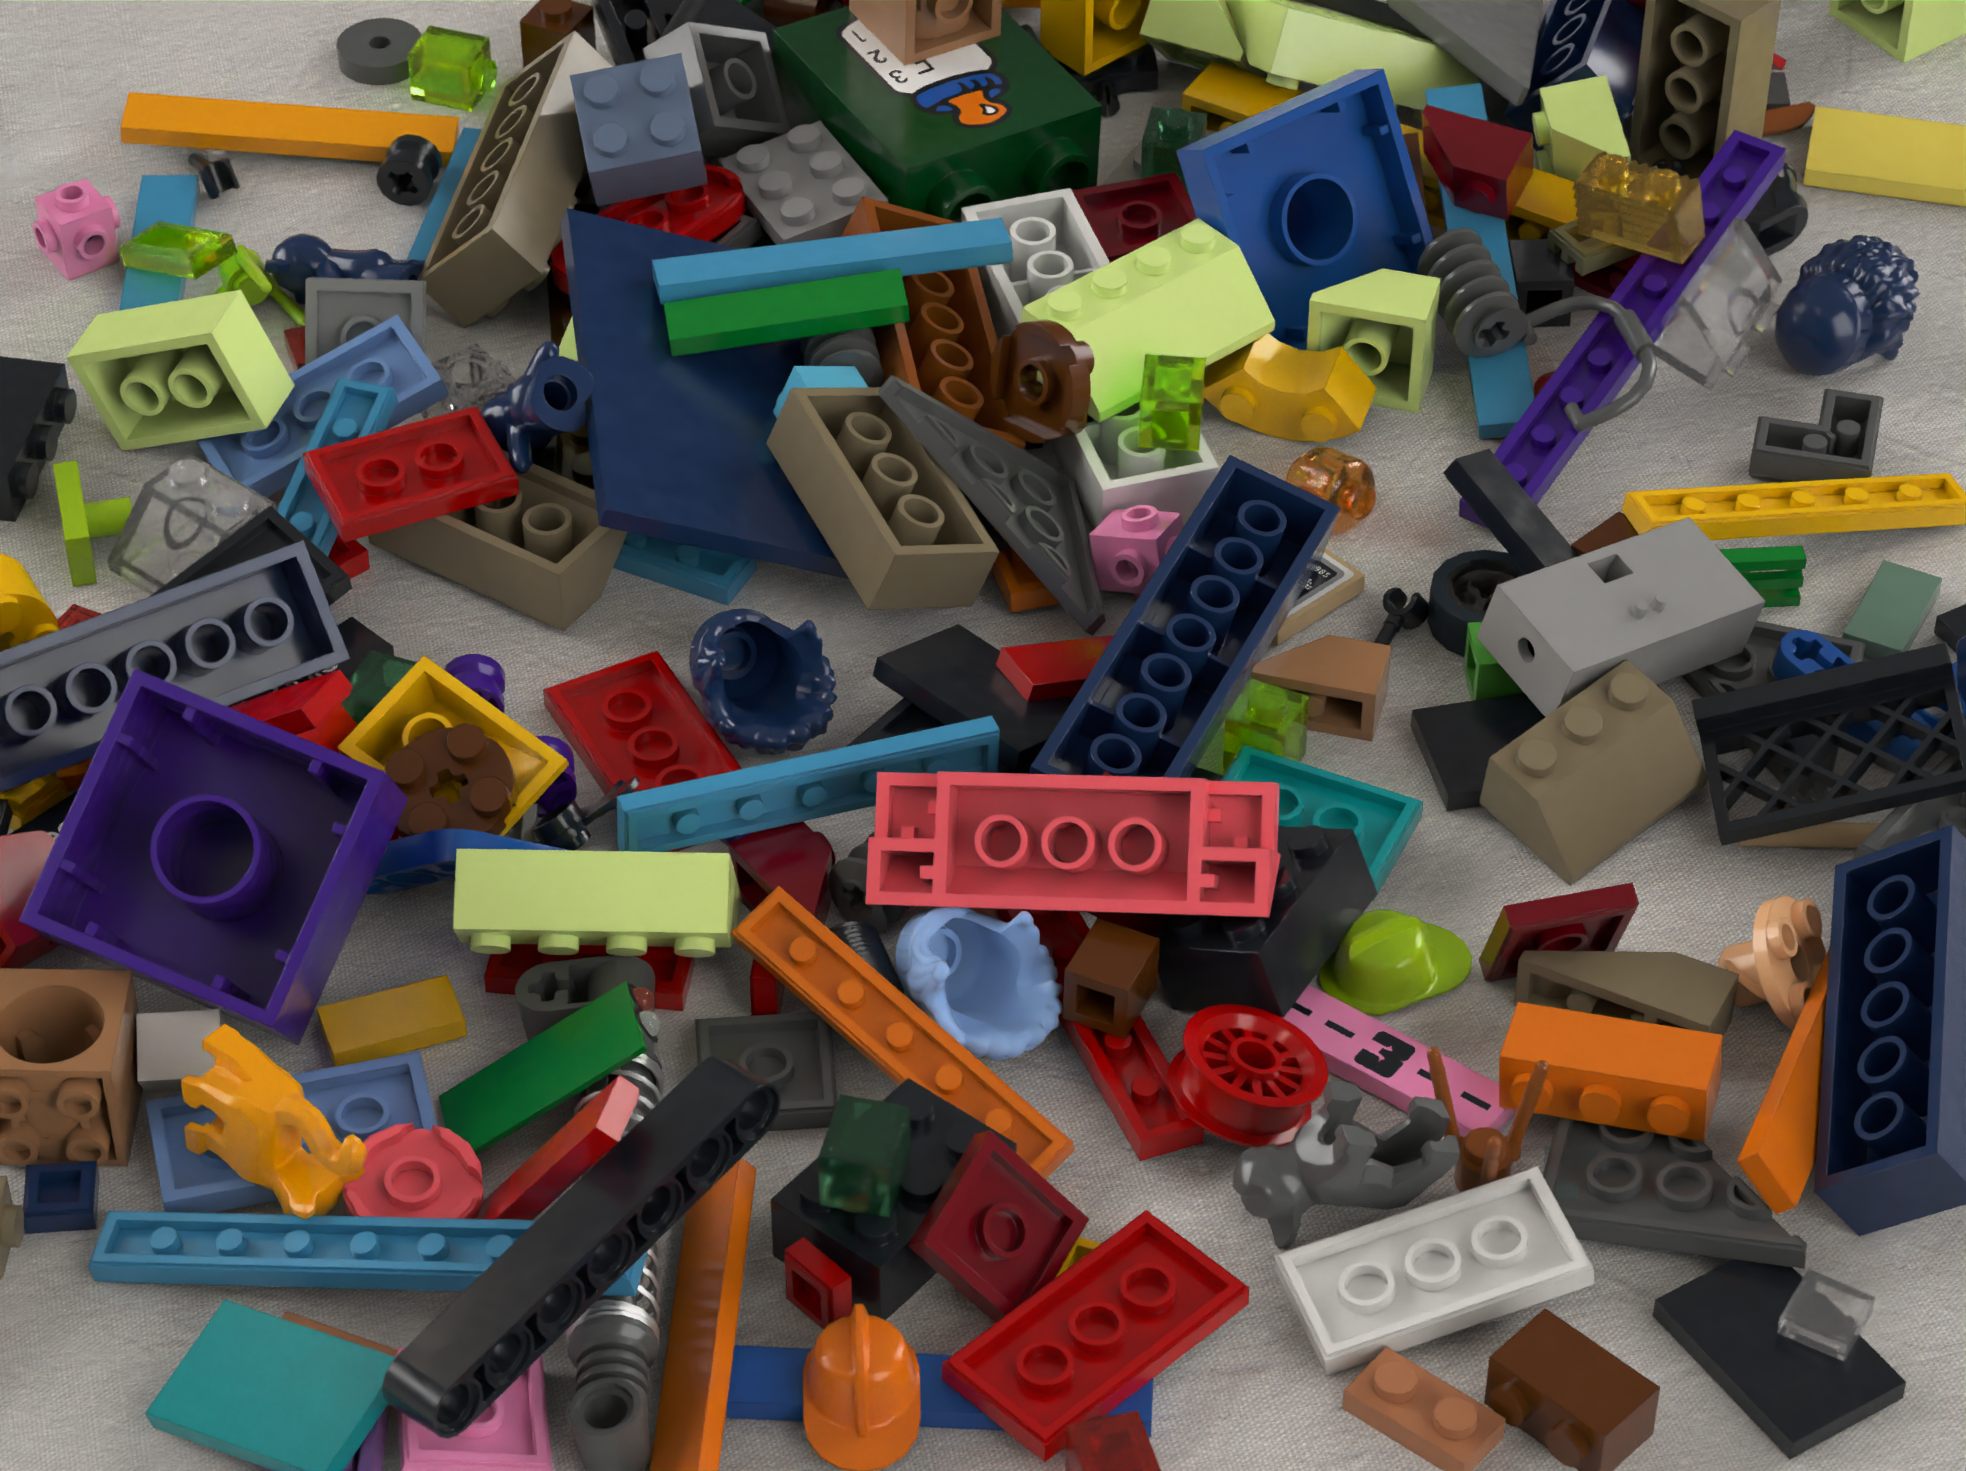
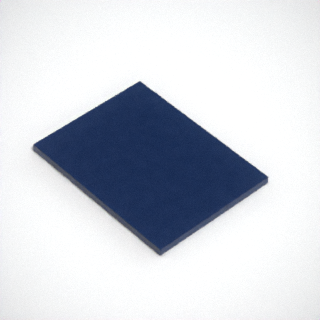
M567 208L560 225L578 362L583 364L593 375L594 392L586 400L585 406L588 418L586 420L599 525L849 579L766 444L777 420L773 410L778 396L783 391L793 367L805 366L799 338L682 356L671 355L664 304L661 305L655 286L652 260L738 249Z

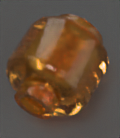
M1319 446L1309 450L1292 463L1285 479L1286 482L1341 507L1332 532L1344 533L1355 528L1371 513L1375 505V479L1371 468L1362 459L1334 448Z

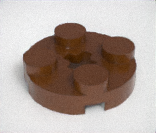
M1034 320L1015 325L1017 328L1012 334L1003 335L997 342L990 366V384L994 400L1004 399L1006 409L1011 416L1002 418L1007 427L1016 436L1031 443L1054 441L1082 432L1087 423L1086 413L1091 393L1090 374L1094 368L1092 349L1085 341H1076L1067 328L1052 320ZM1037 371H1040L1044 387L1041 382L1037 381Z
M465 723L456 727L441 728L427 732L411 741L403 749L394 752L387 760L385 767L387 775L408 798L395 828L402 838L439 829H468L500 835L506 827L504 819L510 813L512 803L516 806L519 795L517 778L507 754L496 741L485 736L481 728L474 724ZM455 780L456 782L463 781L467 783V785L459 789L461 799L456 802L449 803L445 796L434 798L435 793L441 789V785L447 781Z

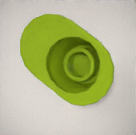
M1372 910L1361 914L1322 966L1319 983L1323 992L1367 1015H1383L1400 1010L1410 1004L1447 993L1462 985L1471 973L1472 955L1465 942L1447 929L1432 923H1425L1415 916H1407L1394 910Z

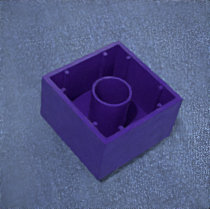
M134 668L19 921L56 944L115 969L132 970L134 977L210 1009H220L224 1015L299 1046L408 798L387 773Z

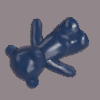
M301 233L289 236L276 246L272 253V259L265 262L264 272L272 273L277 284L294 293L298 304L305 305L306 278L417 280L424 263L413 259L396 260L387 252L378 249H332L319 236Z
M545 342L537 348L524 375L519 377L515 383H510L506 391L495 395L484 404L480 413L501 449L508 452L509 463L515 472L520 474L527 473L533 464V448L545 447L554 436L576 432L582 428L588 419L585 402L591 396V393L594 392L593 375L583 364L573 359L559 356V348L554 342Z

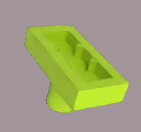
M77 460L54 463V476L72 586L97 583L90 539L136 532L130 496L84 503Z

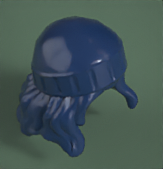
M1855 235L1850 240L1839 239L1834 243L1825 244L1819 254L1801 265L1797 284L1788 292L1776 315L1775 339L1786 362L1802 374L1821 376L1843 371L1874 354H1880L1887 360H1894L1899 354L1898 349L1903 345L1902 333L1909 329L1910 322L1914 319V313L1917 309L1914 299L1920 295L1919 290L1915 286L1919 275L1914 270V261L1909 259L1898 246L1883 241L1877 236Z
M740 608L713 615L697 630L692 640L689 655L693 685L702 696L707 722L718 729L728 743L739 745L740 748L745 750L754 748L759 754L769 753L770 755L782 754L785 751H800L810 739L827 732V724L834 716L831 705L837 699V696L832 692L836 686V680L829 659L822 655V639L817 635V628L814 622L806 620L797 629L792 630L758 611Z

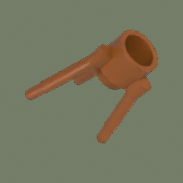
M1435 1046L1428 1048L1427 1058L1435 1098L1442 1100L1450 1116L1444 1138L1447 1135L1457 1136L1460 1150L1458 1162L1455 1164V1186L1460 1192L1511 1176L1512 1163L1520 1159L1522 1140L1549 1071L1548 1062L1540 1060L1536 1063L1507 1136L1504 1137L1502 1133L1493 1128L1481 1127L1470 1131L1467 1136L1462 1137L1458 1130L1441 1052Z

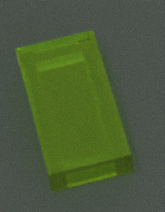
M158 221L119 248L126 267L197 280L238 253L231 234Z

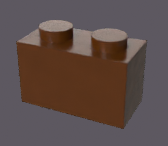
M1545 1308L1489 1356L1484 1404L1506 1418V1424L1520 1428L1548 1448L1552 1455L1562 1464L1568 1467H1575L1579 1471H1613L1653 1434L1660 1387Z

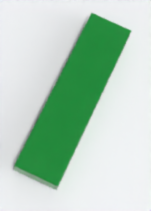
M900 268L663 303L672 356L910 321L908 302Z

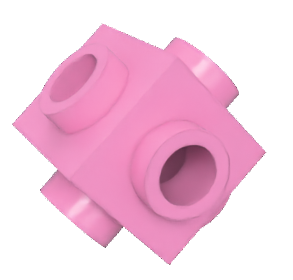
M87 179L61 185L56 190L35 197L38 221L33 223L35 239L42 252L47 255L68 281L120 262L115 229L120 227L118 210L109 196L102 197Z
M1139 505L1128 509L1115 508L1089 534L1099 590L1128 592L1139 598L1183 529L1181 513L1161 512L1149 505Z

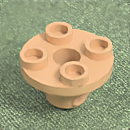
M1781 896L1764 901L1758 908L1754 919L1753 940L1727 946L1721 952L1718 967L1739 974L1734 1005L1745 1008L1768 1002L1779 1020L1792 1030L1795 1028L1826 956V950L1820 936L1822 931L1821 915L1813 900L1807 898L1797 901L1790 896Z

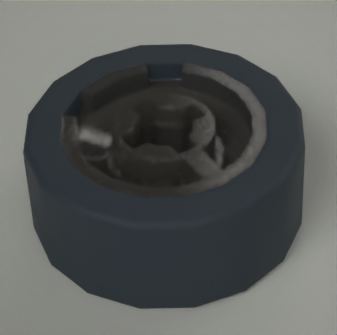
M1493 550L1463 552L1445 560L1433 573L1427 622L1433 637L1448 651L1465 658L1468 623L1483 621L1498 584L1526 575L1509 553Z

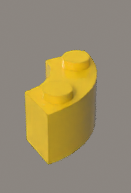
M1267 334L1210 364L1199 392L1225 418L1238 422L1257 432L1287 440L1325 442L1345 437L1361 430L1377 387L1342 346L1325 351L1299 350L1279 342L1272 335Z

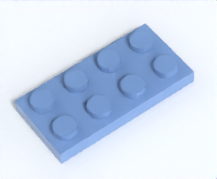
M397 314L290 373L289 376L295 386L267 429L195 441L238 511L241 512L289 485L338 377L395 388L398 401L385 430L392 428L415 414L423 412L429 406L450 394L441 376Z
M420 1051L291 1075L302 1086L305 1099L322 1112L336 1138L342 1144L348 1135L354 1134L364 1142L370 1135L396 1124L414 1123V1129L424 1128L432 1130V1125L437 1126ZM183 1095L145 1101L164 1212L213 1213L278 1200L273 1191L242 1179L224 1160L209 1149L198 1155L186 1148L184 1127L190 1122L202 1126L207 1122L211 1124L217 1116L211 1109L204 1105L196 1109L192 1108L183 1100ZM302 1137V1147L308 1153H311Z

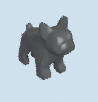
M1330 1080L1323 1090L1325 1104L1295 1133L1291 1145L1279 1147L1272 1143L1261 1147H1250L1241 1154L1233 1172V1188L1240 1195L1249 1213L1253 1216L1267 1219L1273 1233L1275 1245L1278 1248H1288L1295 1242L1301 1225L1302 1215L1314 1205L1330 1204L1334 1206H1356L1385 1210L1406 1206L1422 1194L1431 1184L1442 1178L1458 1162L1460 1150L1457 1136L1447 1135L1441 1140L1450 1120L1442 1100L1415 1096L1407 1107L1409 1114L1407 1119L1387 1131L1377 1134L1353 1120L1362 1100L1358 1086L1353 1083Z

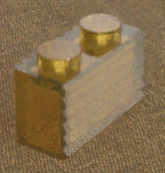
M1605 151L1598 153L1574 181L1572 189L1576 191L1573 198L1577 199L1574 207L1578 208L1576 216L1579 217L1577 225H1580L1578 234L1679 264L1685 262L1705 237L1701 187L1698 178L1689 179L1688 175L1679 177L1678 172L1673 170L1658 169L1657 166L1649 168L1647 163L1638 165L1637 160L1628 162L1626 157L1617 154L1607 155Z

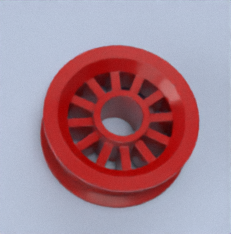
M1238 1004L1215 1005L1194 1014L1186 1024L1183 1033L1184 1049L1173 1058L1167 1072V1084L1171 1096L1188 1118L1204 1130L1221 1139L1248 1147H1261L1272 1143L1280 1147L1292 1143L1295 1133L1311 1119V1103L1322 1095L1329 1075L1327 1063L1322 1052L1301 1029L1268 1011Z

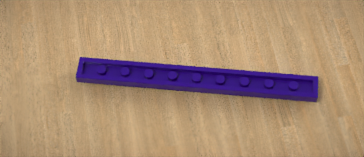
M1734 130L1611 295L1610 300L1617 301L1625 309H1631L1636 313L1654 344L1785 165L1786 148ZM1603 312L1597 314L1494 453L1536 505L1593 429L1591 428L1584 432L1576 431L1564 412L1565 406L1575 402L1583 415L1612 403L1641 363L1634 357L1615 326L1614 318L1610 314ZM1461 497L1459 500V517L1486 527Z

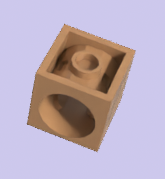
M849 0V10L905 66L991 39L1001 34L1002 0Z
M0 968V1165L26 1166L97 1161V1166L128 1167L143 1088L138 1083L136 1013H139L132 970Z

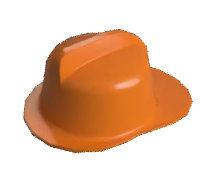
M855 1304L851 1316L842 1317L830 1323L817 1337L814 1347L807 1354L803 1368V1423L808 1443L822 1460L840 1470L876 1471L885 1469L903 1458L917 1440L921 1421L920 1367L915 1351L891 1322L877 1316L868 1315L864 1304Z

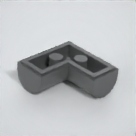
M1825 389L1819 424L1759 416L1751 453L1749 476L1789 482L1871 477L1884 397Z

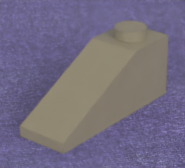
M1524 951L1518 963L1514 1006L1516 1007L1518 1002L1724 1036L1732 1022L1739 974L1677 952Z

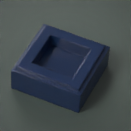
M97 1161L26 1165L23 1199L25 1234L96 1229L100 1178Z

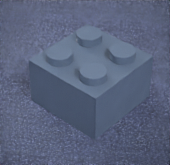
M682 53L570 75L588 173L597 206L708 184Z

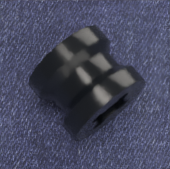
M407 134L397 137L392 141L387 151L386 159L382 161L377 172L376 179L379 189L389 200L397 204L407 206L420 204L427 199L433 181L441 169L442 158L440 152L434 144L419 135Z

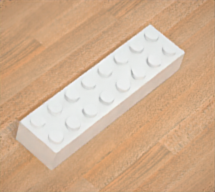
M1071 188L961 208V222L1002 218L1012 241L1013 261L1006 264L977 267L994 330L999 340L1003 335L1012 334L1017 328L1015 325L1021 323L1022 307L1110 263ZM1037 378V381L1041 382L1044 387L1043 381ZM1175 384L1160 390L1100 423L1087 414V423L1082 432L1050 441L1066 475L1075 480L1079 502L1093 530L1115 508L1128 509L1139 505L1153 506L1157 511L1181 513L1184 527L1219 472V466Z

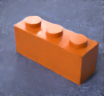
M1518 1002L1499 1056V1107L1513 1110L1518 1109L1536 1063L1540 1060H1545L1549 1064V1071L1533 1113L1705 1142L1721 1086L1723 1035Z

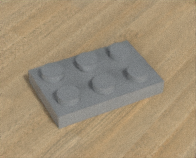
M821 121L796 126L787 134L761 144L745 146L737 153L718 160L720 167L726 168L740 177L743 187L741 190L745 194L747 210L755 219H759L760 226L776 245L841 237L862 196L888 203V199Z

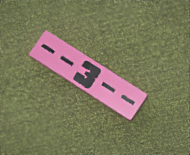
M1311 985L1306 987L1283 1019L1294 1024L1312 1039L1322 1052L1328 1071L1356 1084L1358 1087L1407 1113V1107L1415 1096L1436 1099L1427 1058V1050L1430 1047ZM1441 1054L1460 1136L1465 1137L1470 1131L1481 1127L1500 1131L1517 1110L1499 1107V1084Z

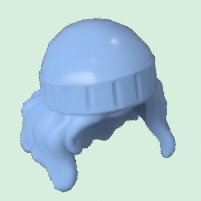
M927 908L917 913L906 923L897 942L895 954L896 970L907 996L976 1058L987 1056L993 1061H1002L1003 1059L1016 1058L1023 1052L1035 1049L1050 1034L1051 1030L1059 1026L1058 1015L1062 1013L1063 1006L1058 996L1061 994L1063 986L1056 982L1058 970L1054 966L1053 958L1049 956L1048 949L1040 944L1039 929L1033 924L1034 920L1031 914L1027 911H1022L1010 922H1003L996 918L979 914L970 908Z

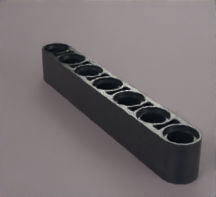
M715 1055L702 1061L397 1355L390 1364L383 1380V1398L387 1403L442 1438L449 1439L458 1436L467 1429L768 1132L778 1115L781 1103L780 1092L776 1086L724 1057Z

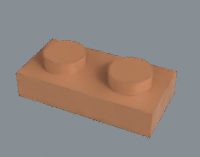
M1388 1347L1344 1389L1343 1410L1442 1471H1473L1504 1438L1506 1418Z

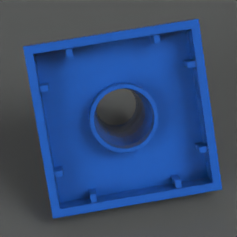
M1384 69L1354 70L1176 150L1196 218L1201 219L1239 245L1274 317L1275 329L1269 334L1277 341L1296 349L1307 350L1309 302L1312 293L1383 268L1418 274L1417 265L1419 257L1434 240Z

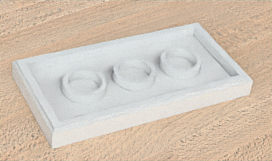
M1538 1166L1274 1256L1276 1273L1326 1376L1373 1361L1386 1347L1399 1352L1594 1285V1268Z

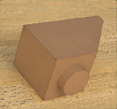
M1327 635L1254 664L1251 672L1249 719L1372 742L1388 693L1391 646Z

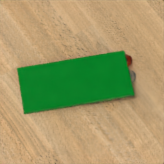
M625 981L439 1096L445 1128L450 1129L467 1141L475 1154L478 1155L647 1051L642 1029L653 1042L657 1043L658 1038L656 1034L661 1027L659 1017L650 1011L654 1005L652 992L645 987H635L633 984Z

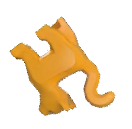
M224 1023L202 1040V1049L215 1056V1066L202 1077L187 1075L181 1080L183 1100L190 1107L196 1109L204 1105L217 1114L211 1124L207 1122L202 1126L190 1122L184 1127L186 1148L198 1155L209 1149L224 1160L242 1179L273 1191L282 1206L284 1215H296L305 1220L314 1215L326 1216V1213L340 1202L344 1184L359 1179L365 1172L363 1164L367 1156L366 1145L354 1134L346 1136L342 1144L336 1138L322 1112L305 1099L302 1086L286 1070L275 1064L255 1044ZM302 1137L311 1153H308L302 1147Z

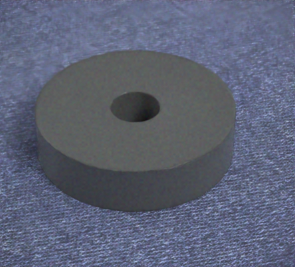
M374 18L355 23L340 34L336 43L338 65L341 72L349 79L367 85H388L406 80L421 69L425 59L423 37L420 31L408 22L393 18Z

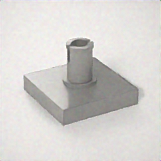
M306 278L305 365L397 314L426 355V281Z

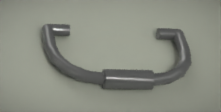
M1597 295L1572 296L1526 314L1528 327L1522 338L1525 345H1534L1538 338L1532 327L1576 310H1597L1610 314L1614 318L1615 326L1637 361L1641 362L1642 370L1639 380L1628 393L1612 403L1583 415L1575 402L1565 406L1564 412L1574 429L1578 432H1584L1611 420L1637 405L1651 389L1657 372L1655 359L1657 347L1636 313L1631 309H1625L1617 301Z

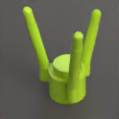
M238 245L221 259L218 265V274L223 285L216 290L215 294L241 290L250 306L261 303L267 295L272 296L296 324L305 331V313L277 284L273 275L264 272L265 265L259 254L254 250L246 248L244 245Z

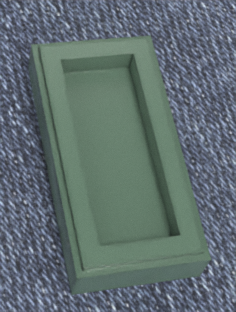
M1883 560L1843 631L1842 638L1867 643L1864 657L1870 659L1909 651L1939 596L1942 578Z

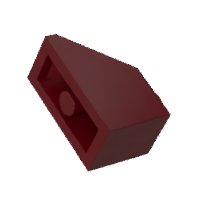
M1426 105L1422 112L1423 151L1453 205L1468 209L1474 213L1508 220L1533 175V134Z
M802 821L753 832L729 844V853L740 889L742 903L750 912L780 886L825 925L832 900L829 890V873L835 865V855L828 839L821 832H813Z

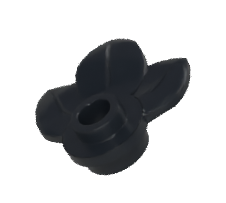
M636 776L626 782L620 779L600 801L580 809L574 799L559 805L531 828V831L539 840L537 843L567 850L578 849L591 837L586 827L597 818L617 808V796L633 793L640 781Z

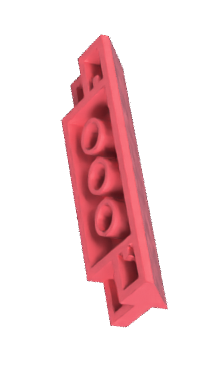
M937 771V774L877 772L874 837H868L865 904L1269 918L1281 856L1277 852L1280 785L1276 782L1208 781L1205 778Z

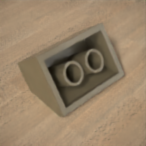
M1626 659L1489 758L1479 803L1571 886L1706 786L1708 777L1673 699Z

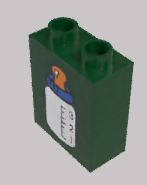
M849 6L773 29L772 60L790 130L799 125L821 121L884 194L889 204L960 223L962 207L1067 188L1078 190L1097 186L1102 105L1003 9H1001L1000 36L906 66L849 10Z

